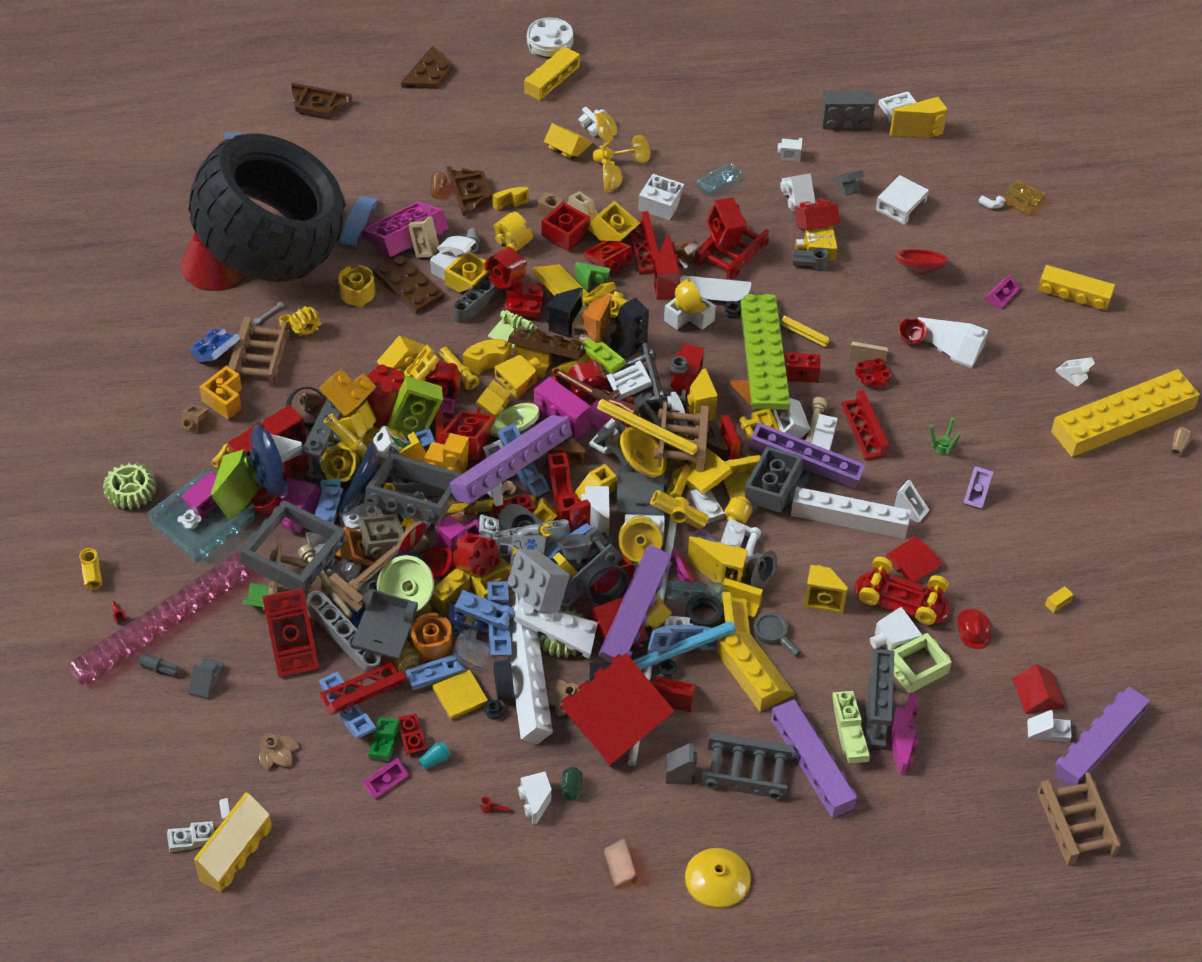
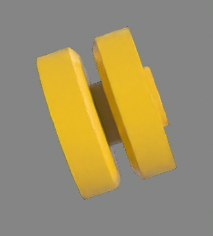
M634 516L626 520L621 526L619 546L622 553L629 560L639 563L645 549L649 545L661 549V530L658 524L651 518ZM641 536L644 540L642 539V542L639 543L637 538Z

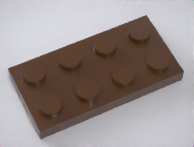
M402 254L373 269V274L415 314L444 299V293Z
M526 327L515 328L509 335L507 342L578 360L585 351L584 344H581L582 342L572 339L568 341L559 335H553L552 337L542 331L531 332Z

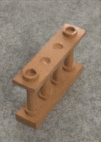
M244 316L238 334L240 340L235 343L228 367L240 376L268 377L269 387H273L274 381L278 380V368L286 340L290 339L291 330L287 326V321L283 320L281 329L255 327V325H252L251 317ZM254 334L278 336L277 343L251 340L250 337ZM250 347L274 350L273 356L247 354L246 351ZM246 361L271 363L269 370L242 367L243 362Z
M663 402V409H659L658 413L661 427L672 433L691 434L694 437H698L695 440H688L697 444L698 449L694 455L686 452L663 450L664 445L670 444L660 440L659 448H655L654 459H658L657 467H661L662 458L693 461V463H696V471H704L709 406H701L700 413L695 415L668 412L667 402ZM666 419L695 422L699 426L666 424Z
M280 543L270 553L269 560L279 565L281 562L305 569L309 564L301 559L283 555V544ZM318 577L310 585L306 594L304 593L306 605L308 595L311 592L321 591L322 582ZM269 579L268 595L290 590L279 587L277 582ZM312 601V604L319 605V601ZM308 612L310 626L312 630L313 626L317 621Z
M1089 772L1084 774L1081 784L1055 789L1051 786L1049 780L1040 782L1037 793L1067 866L1075 865L1080 853L1108 847L1112 857L1117 855L1121 846L1120 837L1114 832L1097 792L1096 781L1091 778ZM1085 792L1088 799L1086 803L1062 807L1057 801V797ZM1091 810L1096 818V821L1071 826L1065 820L1066 815ZM1100 829L1104 837L1101 840L1078 844L1074 842L1072 834Z

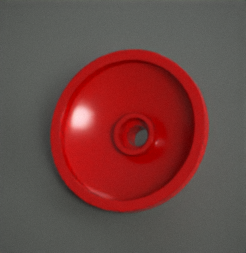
M923 249L900 250L895 255L900 264L920 275L936 271L947 265L949 258L942 253Z

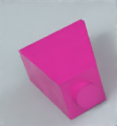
M287 477L288 496L281 499L280 505L285 500L313 514L317 509L322 494L318 486ZM287 518L281 521L282 527L289 532L295 531L300 533L304 528Z

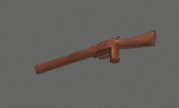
M559 370L556 377L559 376L597 399L598 402L604 399L635 415L639 410V406L617 400L621 395L617 389L612 393L607 390L600 391L597 388L594 389L563 370Z

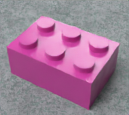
M548 377L534 388V404L539 408V419L545 420L551 415L568 417L572 431L571 436L576 441L590 431V405L551 377Z

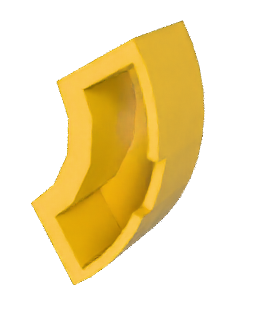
M503 339L485 340L476 343L462 354L463 365L468 366L472 373L480 375L483 371L494 368L496 365L511 359L512 344L507 343L508 341Z
M492 380L475 404L488 414L498 417L510 400L507 398L511 392L495 380Z

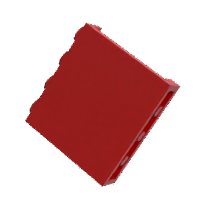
M620 653L610 660L612 664L607 669L604 667L600 668L594 673L596 678L591 682L588 680L584 681L578 687L580 691L574 696L571 693L562 700L563 705L560 707L599 752L608 767L674 712L673 708L627 653L622 656Z

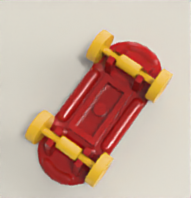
M876 557L872 562L873 570L862 574L855 582L854 592L856 596L867 605H875L893 612L902 607L910 618L926 625L941 624L949 617L950 605L943 595L947 591L949 583L941 576H931L928 587L903 578L889 575L888 573H890L893 566L891 561L885 557Z

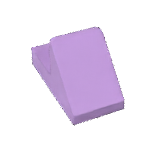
M978 466L974 467L964 499L965 504L983 508L994 471Z

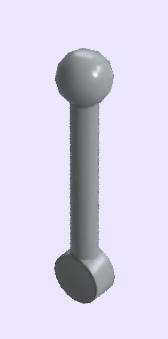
M281 301L278 302L277 306L272 308L266 314H264L260 318H255L254 324L260 325L263 319L268 317L277 309L283 308L284 303Z

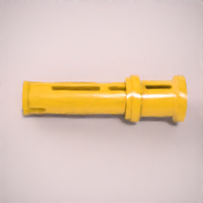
M448 347L441 348L439 355L445 362L455 363L458 366L464 387L467 390L476 388L479 384V378L473 375L471 369L468 366H464Z
M334 414L328 415L333 422L326 417L324 423L348 447L359 455L360 461H362L368 449L363 443V439L355 437Z

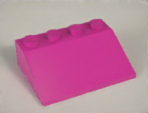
M418 201L364 227L362 234L382 254L393 258L400 255V252L414 248L408 226L409 223L424 221L427 217L432 216L437 236L443 234V231L449 229L443 209Z

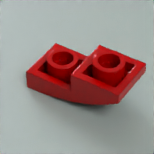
M417 713L396 718L400 721L399 733L406 755L426 751L427 747Z

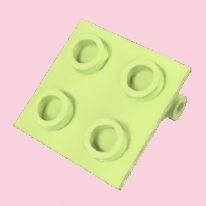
M503 310L500 314L502 320L489 333L488 337L508 341L509 335L515 328L526 327L529 331L535 332L538 327L532 321H528L521 316L519 317L517 314L514 315L508 310Z

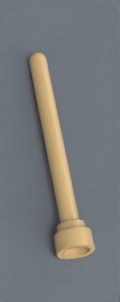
M816 397L813 399L811 406L813 416L810 430L805 440L812 443L819 414L826 411L828 402L824 398Z
M310 544L303 545L298 550V555L305 562L310 563L316 556V552ZM322 571L318 578L342 614L347 619L352 618V613L345 602L329 589V585L332 583L325 572Z

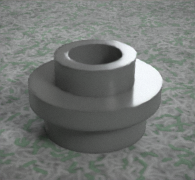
M676 356L670 362V370L677 374L684 373L688 370V362L684 357Z

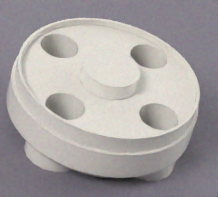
M549 17L536 20L529 26L527 32V44L530 53L552 57L564 46L571 49L573 46V30L566 21L558 18Z

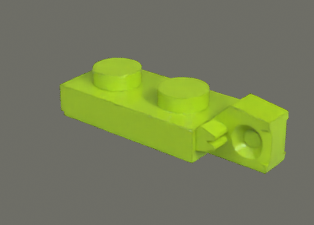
M590 338L583 341L586 354L591 359L598 361L610 374L615 373L626 365L625 360L603 342L596 344Z

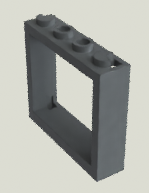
M391 453L366 486L364 504L439 525L454 502L449 483L464 473ZM393 474L446 489L439 502L435 504L380 487L387 477Z
M284 500L279 507H275L269 519L266 518L263 521L261 528L252 534L250 541L241 547L239 551L240 564L291 590L303 588L305 593L344 545L346 530ZM284 518L329 539L300 575L255 553Z

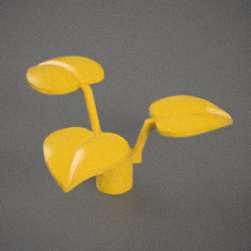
M595 113L599 137L606 143L599 146L600 149L594 150L593 159L596 163L602 162L604 164L605 192H609L618 188L622 183L620 168L615 166L614 161H610L613 155L634 152V159L639 163H644L649 160L651 150L649 149L650 146L647 139L643 135H636L632 139L633 149L613 152L606 146L614 140L613 136L617 134L616 122L609 114Z

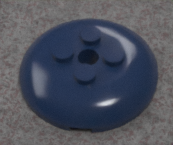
M261 423L253 428L250 435L251 455L248 456L249 462L252 467H255L258 483L263 484L266 491L273 497L284 499L288 496V483L286 480L283 481L284 466L268 430L264 431V424Z
M370 443L338 509V512L341 514L354 510L360 502L364 503L366 486L380 469L377 466L380 457L379 449L375 443Z

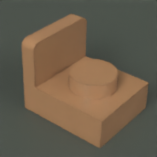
M195 404L189 405L181 411L180 428L197 433L199 431V422L208 416L209 409Z

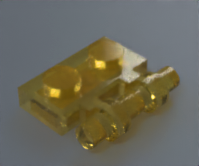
M1016 179L1007 189L1009 196L1003 194L1002 197L1005 198L1006 205L1014 206L1020 212H1026L1031 215L1034 209L1029 206L1037 208L1045 199L1046 194Z

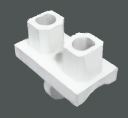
M584 107L582 109L584 114L578 121L583 128L591 123L592 125L587 129L595 137L598 135L594 114H607V112L601 109L599 111L595 110L593 114L587 107Z

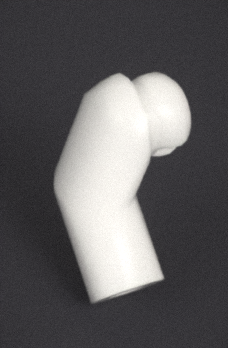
M982 195L978 203L989 209L1002 208L1005 198L997 196L996 200H990Z

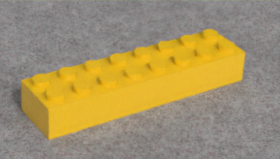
M1177 369L1059 415L1054 419L1051 432L1070 456L1075 457L1195 409L1200 394Z

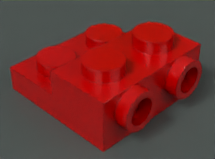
M603 241L583 252L585 259L594 262L596 266L610 268V273L617 271L620 266L631 263L634 259L632 247L620 241Z
M521 281L515 283L507 290L504 311L508 310L510 313L522 317L540 318L545 297V286L537 282L533 284H525Z

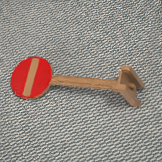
M420 520L412 524L403 533L393 549L385 553L355 580L352 579L347 583L336 573L331 575L329 580L332 584L329 585V589L358 613L364 606L363 596L357 592L361 588L360 586L389 563L397 553L405 554L410 551L425 533L426 523Z

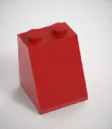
M624 597L594 607L586 616L588 620L598 622L595 634L601 645L605 641ZM640 626L638 630L640 637L637 643L631 646L634 651L645 647L644 643L649 640L644 626Z

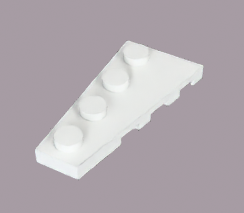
M519 600L514 621L535 632L541 631L548 636L547 638L553 641L558 640L566 644V647L572 651L576 649L582 652V656L589 659L598 622L563 612H539L528 602Z

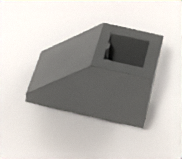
M689 743L667 754L666 784H691L692 776H696L697 752H693V744Z

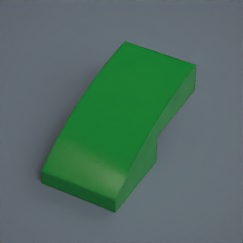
M379 717L375 726L376 730L373 731L374 740L368 753L370 760L390 761L398 734L399 719Z

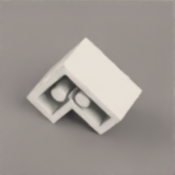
M811 173L781 178L780 188L784 195H789L788 206L792 212L795 211L794 206H799L800 202L810 201V203H815Z
M704 297L701 300L706 304L707 309L694 315L687 314L682 309L678 310L674 303L676 298L665 305L664 321L676 330L688 321L702 330L715 321L716 306Z

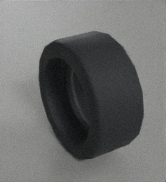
M699 594L693 596L688 601L685 617L690 618V624L714 628L721 625L723 621V605L715 596ZM699 607H708L716 612V616L710 620H701L693 615V610Z
M510 660L495 661L494 677L497 700L514 699Z

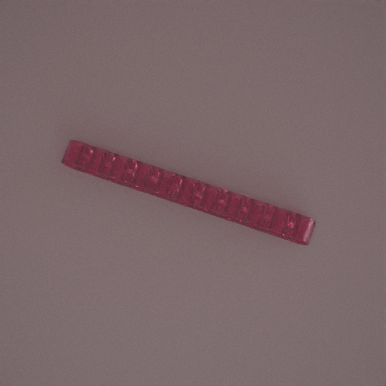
M239 551L73 660L68 667V671L81 685L90 683L255 571L241 565Z

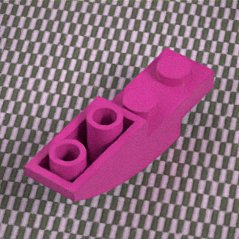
M911 692L909 693L905 709L897 707L892 726L893 756L901 775H905L906 768L911 769L914 756L910 755L911 750L916 751L919 740L915 738L917 730L913 729L915 720L912 719V715H917L920 703H916L918 694Z

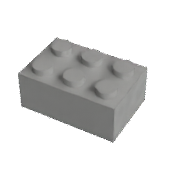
M517 549L511 573L508 577V587L539 612H559L570 575L538 550Z

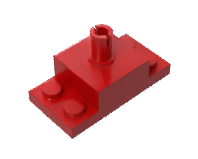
M303 588L262 596L278 677L318 669L319 666Z

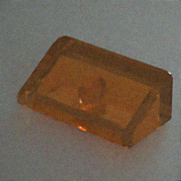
M622 839L605 848L604 854L615 888L636 884L637 875L626 840Z

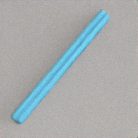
M729 621L669 645L667 651H654L633 661L642 670L735 633V625L732 621Z

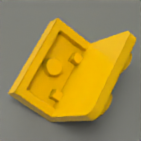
M760 455L725 461L733 472L723 480L730 500L734 497H745V485L754 471Z

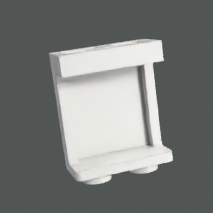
M899 175L878 196L876 210L905 225L908 222L909 214L920 202L924 204L927 201L929 190Z

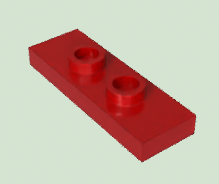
M588 499L570 506L571 533L586 523L590 526L591 503Z

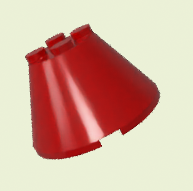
M194 232L181 260V272L186 281L188 280L198 289L220 291L236 286L235 283L247 277L226 266L213 256L202 244L196 232Z
M384 364L378 365L376 369L367 375L376 388L364 399H367L376 417L373 427L377 429L388 425L399 390L405 380L402 372L393 367H387Z

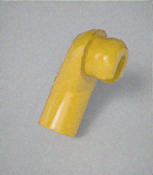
M227 444L222 447L218 455L211 461L214 467L218 468L223 455L229 454Z

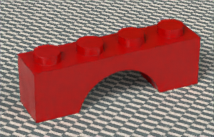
M566 452L547 454L546 471L559 520H568L570 526V506L578 503L579 500L577 494L574 495L572 490Z

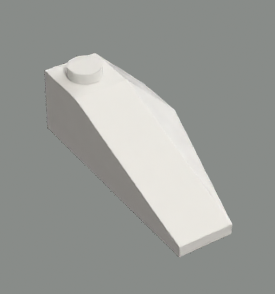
M918 317L919 320L925 323L927 328V336L924 341L937 346V350L941 353L943 351L947 353L952 361L969 368L973 367L985 345L987 329L969 323Z

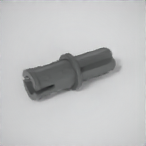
M145 653L141 654L138 661L139 666L152 669L155 673L163 672L177 676L180 670L179 665L164 661L162 657L157 658Z

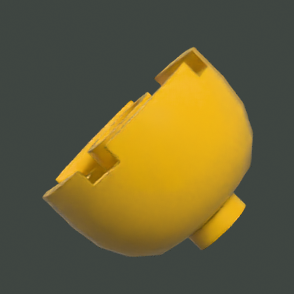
M690 277L677 286L674 303L678 310L682 309L685 313L694 315L707 309L706 304L701 300V294Z
M334 445V447L325 451L321 459V468L326 475L325 477L327 479H341V483L352 481L361 464L359 455L346 445Z

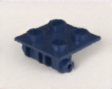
M450 601L449 620L452 633L459 634L464 625L488 633V623L455 611L457 602Z

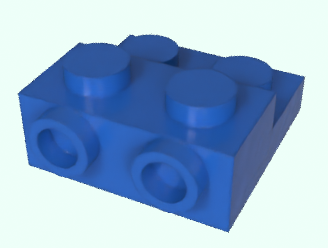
M213 328L206 333L204 339L197 340L189 352L197 363L212 361L239 341L240 337L237 333H226L224 328Z

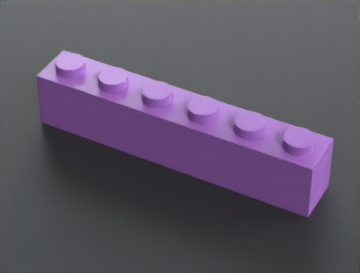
M759 422L749 444L750 448L762 453L766 446L802 456L803 469L853 489L856 488L865 467L863 463Z
M652 545L645 549L600 649L599 657L609 662L619 653L621 656L627 653L631 657L632 651H630L632 644L635 645L640 637L638 630L640 626L643 627L648 618L646 612L655 603L656 598L653 597L655 591H659L664 582L661 579L663 573H667L672 562H669L671 554Z
M1130 686L1124 692L1120 691L1114 699L1115 702L1112 705L1109 703L1105 707L1101 718L1097 716L1094 719L1091 729L1089 731L1085 729L1079 737L1080 741L1077 744L1075 742L1072 743L1067 750L1068 754L1065 757L1061 756L1055 764L1057 769L1054 775L1069 786L1081 784L1084 774L1086 772L1091 773L1146 712L1149 699Z
M795 700L772 708L771 721L787 745H793L792 754L830 816L834 818L855 809L856 791L848 785L844 772L839 771L835 758L827 752L823 739L819 738L815 733V727L812 722H808L803 708L798 706Z

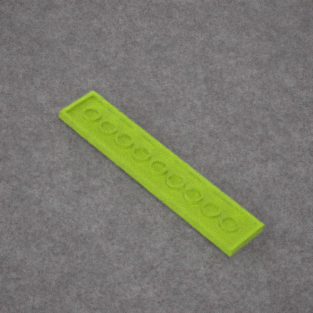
M747 294L740 300L751 407L752 409L790 410L776 295Z

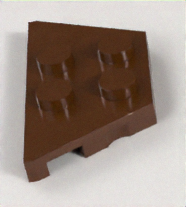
M432 46L401 81V87L406 88L407 85H416V88L437 89L452 72L453 64Z
M291 83L296 112L327 118L352 101V94Z
M451 166L447 167V174L462 216L467 215L492 199V193L484 171L462 168V171L452 170Z

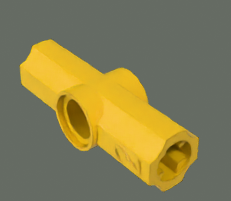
M657 490L651 498L650 505L670 514V519L673 522H686L702 530L708 521L709 515L689 506L688 500L683 497L673 498Z

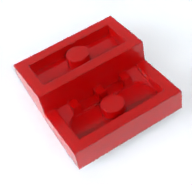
M914 536L885 555L891 561L896 571L900 570L908 581L914 583L942 565L934 552L917 536Z

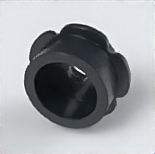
M498 700L487 701L484 704L483 712L489 719H498L504 711V707L501 706V702Z

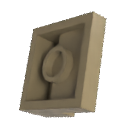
M397 513L358 517V525L362 534V544L366 556L372 555L377 558L387 553L397 545L404 533Z

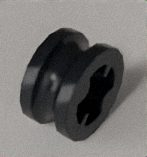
M736 301L727 302L724 311L725 315L731 319L739 317L741 305Z
M670 659L660 662L658 664V675L666 679L674 678L676 675V663ZM669 667L670 671L666 672L664 668Z

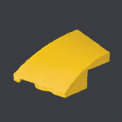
M706 448L704 471H696V463L692 461L686 484L692 490L697 489L704 495L733 472L720 457Z

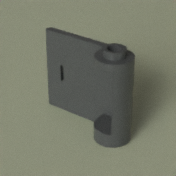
M618 471L616 514L663 515V511L650 505V501L657 490L664 492V489H667L668 477H664V473L659 477L652 478L638 472Z
M370 589L369 592L366 591L364 594L363 603L365 604V611L351 646L398 660L416 616L418 602Z

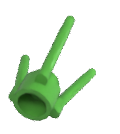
M951 418L946 436H941L937 441L933 425L929 426L932 439L931 447L935 448L936 453L939 455H950L961 436L958 433L951 443L950 434L954 425V418Z

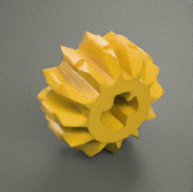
M304 306L301 310L298 309L297 312L292 313L293 317L290 318V325L292 330L299 336L304 335L307 337L308 334H313L315 330H319L318 326L321 325V318L318 311L311 306L308 308Z

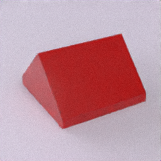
M1034 664L1013 678V683L1025 714L1065 708L1052 671Z
M661 677L655 678L652 683L653 686L673 709L691 712L697 684Z

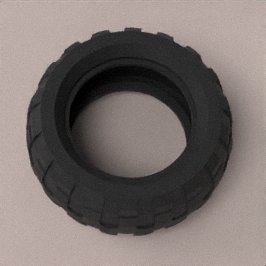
M253 133L236 135L231 139H226L207 156L199 167L192 183L188 210L191 214V225L198 238L219 261L231 269L255 279L270 282L292 281V279L306 277L331 254L342 232L346 214L344 211L346 202L336 178L313 154L288 140L272 135ZM250 198L259 200L273 207L286 218L267 211L266 209L262 208L254 201H252Z

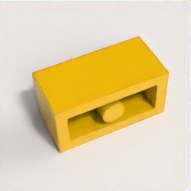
M1064 586L1047 598L1045 606L1055 613L1072 601L1073 593Z

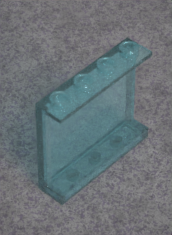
M208 468L148 512L150 524L196 563L202 558L207 557L211 551L221 546L224 541L237 534L241 528L250 524L256 518L253 504L248 507L245 506L241 513L230 521L217 505L201 519V522L198 523L195 529L187 530L183 527L182 523H178V517L183 516L188 510L181 496L209 472L212 473Z

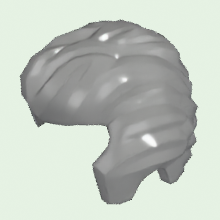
M334 559L331 563V569H327L325 572L328 578L336 573L345 582L349 583L359 575L361 564L357 562H342L338 566V560Z

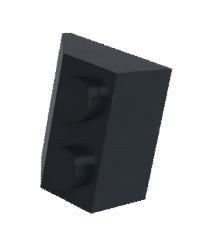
M579 287L558 293L552 301L548 302L547 311H549L547 323H549L550 332L569 338L572 332V323L583 307V288Z

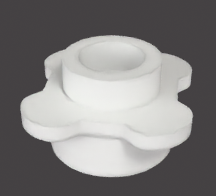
M187 510L177 520L178 523H182L185 529L192 530L201 522V517L194 514L193 510Z

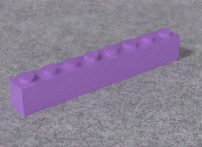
M555 415L549 416L451 481L449 484L454 501L471 504L570 437L572 431L569 418Z

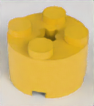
M511 212L493 225L497 234L495 239L498 244H504L506 247L510 246L516 252L533 240L531 228L527 229L525 226L527 222L519 213Z
M357 265L354 268L348 266L339 273L340 298L345 303L361 308L374 298L376 293L375 281L371 269L363 265Z

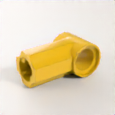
M86 548L79 555L85 589L97 590L103 585L100 571L101 564L96 550Z

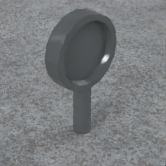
M769 612L763 613L756 618L753 631L755 637L760 642L768 645L781 643L795 657L801 653L786 638L788 625L784 617Z

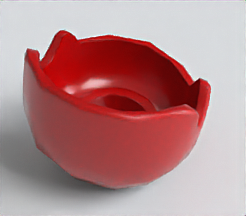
M905 318L899 324L898 332L900 338L906 344L917 345L925 340L927 328L925 323L918 318Z
M263 488L253 496L250 504L259 514L268 515L272 514L276 506L279 507L281 499L273 497Z

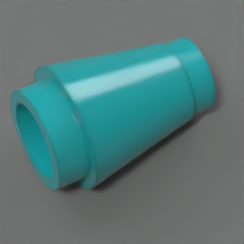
M443 741L440 743L436 742L419 759V762L427 770L447 761L451 753Z

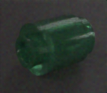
M569 767L562 772L560 792L565 800L574 801L581 795L583 773L578 768Z

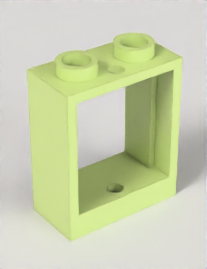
M928 633L893 650L895 651L894 676L908 693L926 686L945 676L950 671L952 661L949 655L941 650L937 641L932 639ZM925 648L937 665L915 675L903 661V658Z

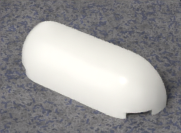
M682 276L680 278L681 283L690 277L701 296L709 300L740 301L749 293L751 288V282L693 276Z

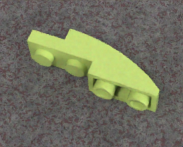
M853 691L833 692L834 711L843 754H846L848 763L869 762L870 755L861 728V716Z

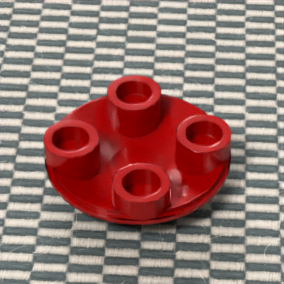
M880 358L860 361L856 365L855 375L857 379L867 386L881 387L888 384L891 379V371Z

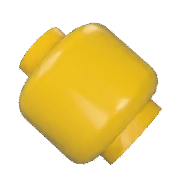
M742 496L732 498L724 511L727 521L732 519L741 524H746L753 512L752 503Z

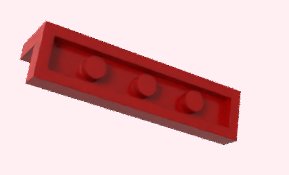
M642 211L641 220L638 221L640 222L638 227H642L639 232L633 230L629 233L639 275L654 273L655 261L659 254L649 212ZM638 238L645 240L642 244L636 242ZM643 250L648 254L644 257L639 252ZM646 262L651 267L642 268V265Z
M864 389L858 390L854 400L841 402L842 410L864 460L869 461L887 457L889 444ZM856 406L858 410L855 413L848 410V407ZM855 419L863 421V426L855 424ZM861 433L869 435V440L861 438ZM869 446L875 449L876 453L868 454L866 449Z
M390 662L320 692L319 697L328 714L332 716L401 686L406 679V675L403 670L397 672L393 663ZM389 669L392 675L384 679L380 678L381 673ZM367 678L376 681L368 686H363V682ZM348 686L358 689L349 694L344 693ZM334 694L340 696V698L329 702L326 696Z

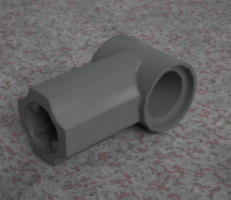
M821 247L815 248L813 251L794 250L793 265L812 266L814 270L823 271L828 265V251Z

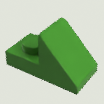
M576 262L575 278L588 292L591 283L603 284L610 282V268Z

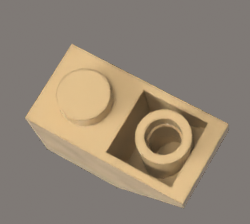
M580 191L569 196L567 204L590 216L591 224L595 216L598 215L593 199Z

